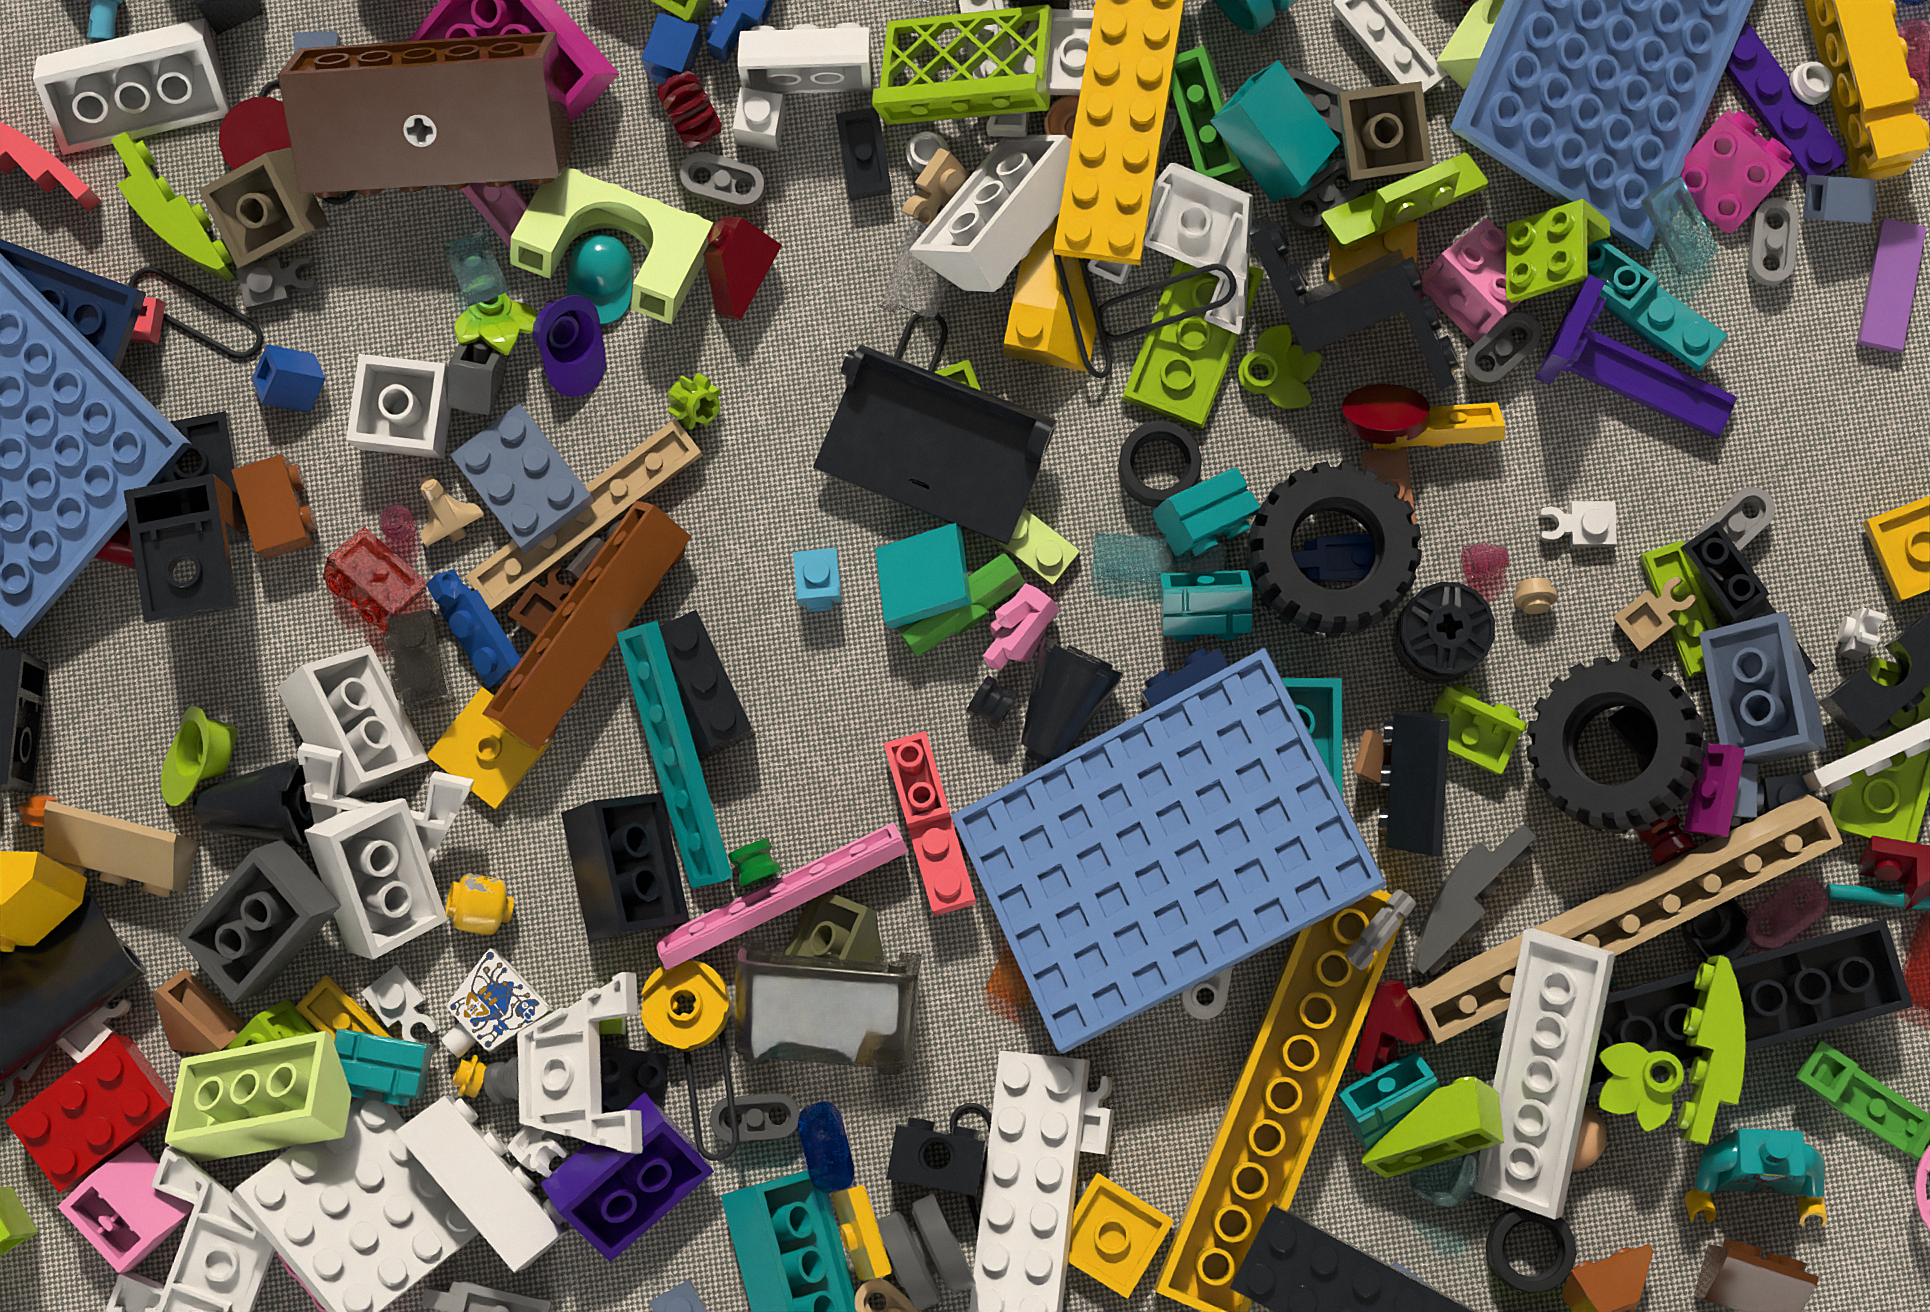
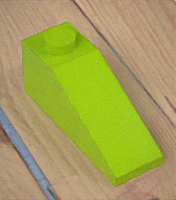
M1461 1077L1454 1080L1452 1085L1436 1089L1362 1155V1164L1384 1178H1390L1504 1143L1499 1092L1476 1077Z

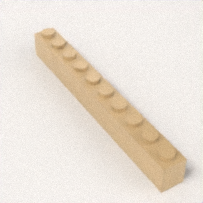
M1806 793L1729 831L1728 837H1717L1534 929L1615 952L1616 956L1843 844L1827 805ZM1523 934L1407 990L1430 1037L1436 1044L1509 1008Z

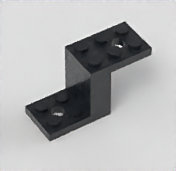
M1268 215L1252 222L1249 236L1305 355L1404 311L1439 390L1456 384L1454 370L1460 368L1457 360L1459 359L1449 335L1441 338L1437 331L1442 328L1439 321L1441 318L1431 296L1424 299L1421 296L1419 290L1424 288L1422 284L1423 279L1413 256L1405 259L1401 249H1398L1307 291L1306 286L1308 282L1299 262L1291 264L1286 255L1289 253L1288 246H1290V243L1281 223L1272 224Z
M226 411L170 421L191 445L158 484L124 490L144 623L148 625L238 608L228 544L249 541L250 539L246 519L231 471L238 468L230 416ZM190 452L200 453L202 458L200 468L192 474L183 473L180 468L182 458ZM186 559L192 560L196 566L194 577L186 583L176 582L173 571L177 563Z
M0 649V787L17 793L35 794L49 663L21 650Z

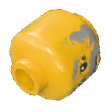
M467 873L459 882H452L447 897L445 916L452 918V924L457 930L491 936L497 932L501 922L509 924L514 907V897L507 896V888L503 880Z

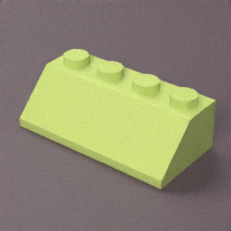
M327 1031L182 1058L165 1143L198 1162H205L345 1137L352 1094L332 1035Z

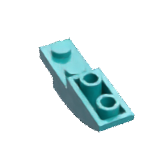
M1604 239L1595 241L1587 246V277L1592 275L1605 281L1599 295L1606 299L1604 307L1659 352L1664 354L1668 350L1700 373L1726 343L1728 334L1660 287L1657 276Z

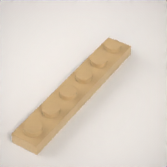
M674 418L585 485V488L596 502L526 554L513 539L465 575L466 579L475 590L479 591L489 609L493 613L528 588L533 581L536 582L548 573L554 564L561 563L593 537L625 515L636 500L642 502L702 457V452Z

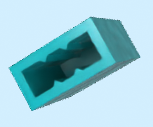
M1279 60L1249 77L1210 120L1272 203L1287 195L1295 199L1307 191L1313 184L1310 178L1320 173L1332 162L1329 155L1340 143Z

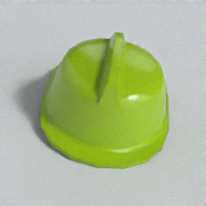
M190 706L185 711L180 728L167 752L161 773V792L164 800L170 806H180L185 803L199 781L219 777L227 770L238 735L237 728L234 725L206 718L204 711L198 706Z

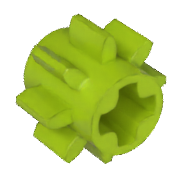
M696 373L693 381L682 375L680 380L667 393L671 404L667 412L676 417L679 424L690 430L694 428L696 421L707 427L709 422L721 411L718 396L722 391L711 384V379L700 373Z

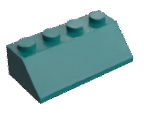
M821 1166L721 1195L752 1312H856V1294Z

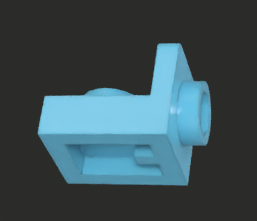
M837 548L793 552L796 601L798 606H807V611L821 612L833 609V603L842 602Z

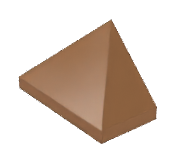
M186 968L156 989L153 994L171 1050L204 1054L224 1051L247 1025Z

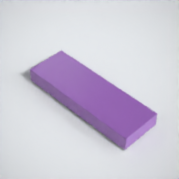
M1883 218L1880 221L1857 345L1898 354L1903 351L1927 227Z

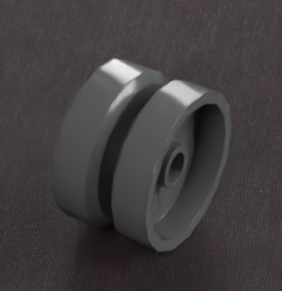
M934 1193L912 1203L911 1212L919 1229V1232L915 1234L904 1215L898 1211L876 1221L886 1247L885 1250L890 1266L900 1286L905 1287L918 1312L939 1302L940 1290L932 1274L936 1271H939L948 1290L955 1294L976 1284L968 1262Z

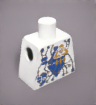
M490 948L446 1005L447 1009L459 1022L441 1040L458 1058H461L477 1041L488 1052L495 1053L517 1039L519 1031L554 1012V1010L498 950Z

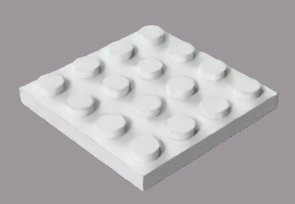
M369 1090L365 1093L364 1098H358L350 1104L345 1137L294 1145L236 1187L231 1194L327 1312H381L480 1234L472 1222L395 1134L406 1123L390 1103L382 1102L383 1095L381 1092Z

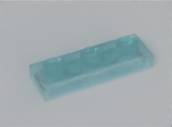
M1095 532L1091 578L1160 584V573L1224 571L1226 544L1219 543L1215 548L1198 557H1195L1192 551L1178 557L1174 555L1165 538Z

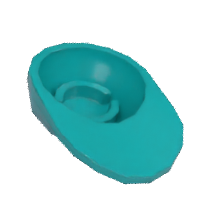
M598 233L586 236L574 247L568 264L567 296L579 295L589 299L597 308L600 325L610 324L618 320L630 306L634 265L632 255L626 245L613 236Z

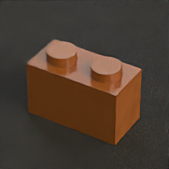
M283 454L231 470L253 547L259 556L266 560L315 545L312 531L318 529L317 522L311 506H304L300 490L306 489V485L298 464L292 465Z

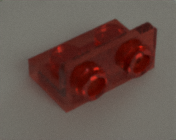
M365 526L327 557L323 573V579L333 594L348 600L357 608L359 615L366 623L371 626H377L384 633H388L393 628L395 619L401 612L426 592V584L428 583Z

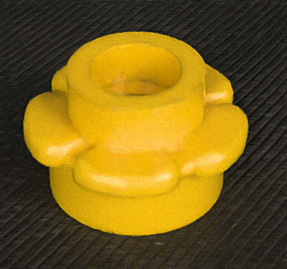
M473 1055L469 1062L461 1059L451 1082L452 1085L458 1087V1097H462L464 1094L475 1099L481 1089L484 1071L488 1064L478 1061L477 1055Z

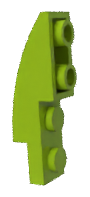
M126 131L112 138L113 145L131 174L128 178L117 183V186L142 220L172 250L191 264L227 282L235 278L228 266L234 260L221 238L216 241L212 239L207 228L212 226L213 223L200 202L193 206L183 194L178 197L176 196L164 175L157 179L150 167L156 163V160L143 140L136 143Z
M1720 955L1709 957L1707 964L1702 963L1695 979V989L1700 990L1695 1008H1689L1683 1025V1033L1688 1034L1686 1045L1703 1050L1702 1056H1696L1691 1066L1689 1083L1694 1084L1690 1102H1683L1677 1120V1127L1682 1128L1680 1139L1695 1144L1708 1145L1719 1103L1738 1105L1744 1075L1746 1052L1743 1006L1737 980L1729 958Z

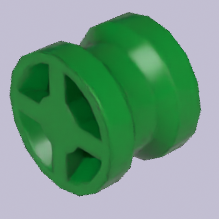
M769 838L745 845L728 854L730 863L737 866L740 873L738 882L741 888L758 884L782 872L779 863L773 861L770 855L772 845Z

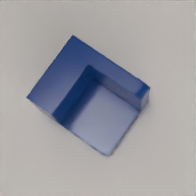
M266 344L251 378L261 404L306 413L312 410L326 379L315 354Z

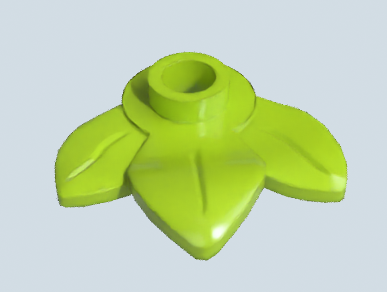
M481 288L469 296L467 310L456 319L454 331L460 345H467L482 339L498 352L509 355L517 342L520 332L532 334L533 323L538 313L528 304L511 301L507 294L499 289Z
M1285 324L1268 328L1259 336L1255 351L1247 354L1240 362L1238 368L1239 381L1247 391L1253 394H1265L1276 407L1283 409L1304 408L1312 403V398L1303 383L1307 382L1317 372L1323 361V356L1316 351L1305 355L1301 346L1291 345L1292 335L1289 325ZM1255 367H1262L1267 372V378L1257 380L1252 376L1251 370Z
M1620 1043L1603 1050L1599 1054V1058L1613 1075L1607 1079L1601 1089L1598 1102L1599 1107L1614 1114L1636 1112L1637 1120L1645 1132L1664 1124L1672 1113V1095L1679 1090L1684 1080V1070L1680 1061L1673 1054L1665 1051L1649 1053L1636 1043ZM1657 1065L1664 1067L1667 1072V1077L1662 1083H1657L1652 1077V1070Z

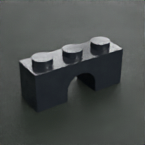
M1930 612L1917 618L1884 646L1898 664L1899 674L1893 686H1884L1877 683L1863 668L1848 676L1818 702L1853 743L1866 737L1873 742L1893 726L1889 718L1899 709L1907 713L1926 698L1922 690L1930 684Z

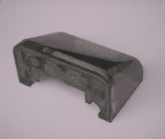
M743 939L736 957L734 1050L736 1053L743 1055V1061L763 1064L769 1062V1059L875 1067L878 1072L887 1075L902 1074L904 1068L913 1065L922 954L900 952L899 961H892L888 965H884L885 957L876 956L875 962L786 955V949L777 948L775 955H770V952L765 951L766 941Z

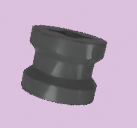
M518 1056L510 1060H494L487 1065L484 1071L483 1082L486 1094L492 1102L498 1105L512 1103L514 1100L519 1101Z

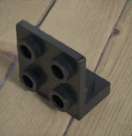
M600 1045L602 1114L624 1111L644 1093L662 1108L669 1056L666 1054Z

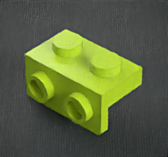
M1455 684L1454 688L1444 687L1440 691L1431 712L1448 713L1450 720L1448 753L1492 774L1501 776L1519 736L1526 729L1527 723L1518 719L1520 713L1509 706L1495 703V706L1492 707L1479 701L1480 695L1468 687Z

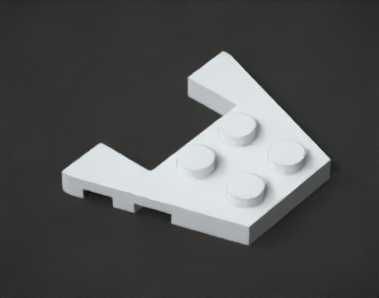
M1052 9L1053 17L1046 88L1050 95L1080 96L1094 10ZM1039 20L1031 21L1023 39L1024 41L1039 29ZM1028 54L1013 68L1012 72L1016 75L1034 73L1035 59ZM1029 112L991 115L987 123L988 136L1027 137Z
M1170 163L1155 181L1145 246L1197 268L1209 264H1221L1230 269L1236 278L1235 295L1230 302L1222 307L1207 311L1204 320L1240 335L1244 332L1246 325L1251 243L1249 234L1252 225L1253 195L1179 164ZM1092 259L1087 268L1090 272L1122 285L1126 283L1132 265ZM1218 270L1209 271V273L1220 278L1210 303L1223 299L1228 294L1230 288L1227 275Z
M302 743L298 748L297 756L299 765H303L306 780L304 791L306 801L310 802L314 820L313 826L342 812L379 804L337 794L343 751ZM434 771L430 777L425 813L410 810L428 864L431 862L472 789L474 779Z
M621 972L613 976V981L600 989L593 988L582 995L581 1000L567 1008L560 1007L517 1033L519 1123L564 1136L579 1138L593 1144L608 1146L619 1151L638 1154L643 1153L641 1111L624 1110L602 1114L599 1021L638 1015L636 974Z
M169 1145L163 1151L151 1187L194 1204V1208L167 1282L164 1285L131 1271L119 1273L106 1312H253L276 1249L232 1197V1193L184 1153Z

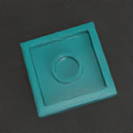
M956 522L875 548L884 623L890 629L972 604L962 530Z

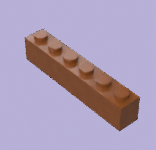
M636 500L482 714L520 744L536 751L542 745L547 744L556 734L557 724L566 711L573 708L580 701L584 692L583 687L591 676L600 671L607 663L609 651L618 640L616 633L633 627L635 615L645 602H648L656 595L660 588V580L668 569L682 559L686 550L685 546L692 536L655 505Z

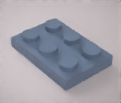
M520 403L450 454L451 458L525 554L596 502Z

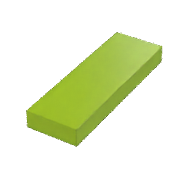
M1683 540L1643 553L1639 556V559L1656 598L1662 595L1665 583L1674 577H1680L1683 580L1673 590V597L1676 601L1682 602L1691 595H1695L1697 598L1696 603L1690 609L1684 611L1675 610L1670 614L1678 625L1670 630L1668 634L1687 679L1706 672L1699 633L1717 629L1707 600L1680 549L1684 545Z

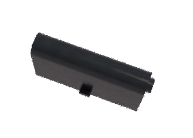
M861 344L856 351L850 349L841 368V374L846 376V389L813 469L947 522H956L960 527L1009 545L1053 437L1057 420Z
M87 883L82 904L35 946L15 945L13 952L0 951V1085L147 974L138 956L115 934Z

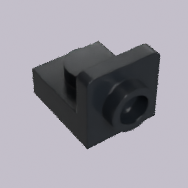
M1624 706L1608 717L1609 726L1636 755L1638 767L1644 772L1654 758L1658 744V733L1653 721L1646 713L1632 706Z

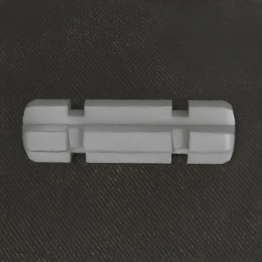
M1400 889L1395 891L1386 902L1388 905L1386 909H1380L1360 934L1361 940L1354 942L1345 953V958L1353 966L1360 970L1367 968L1375 958L1373 953L1380 951L1402 924L1400 919L1407 917L1414 909L1416 902L1406 892Z

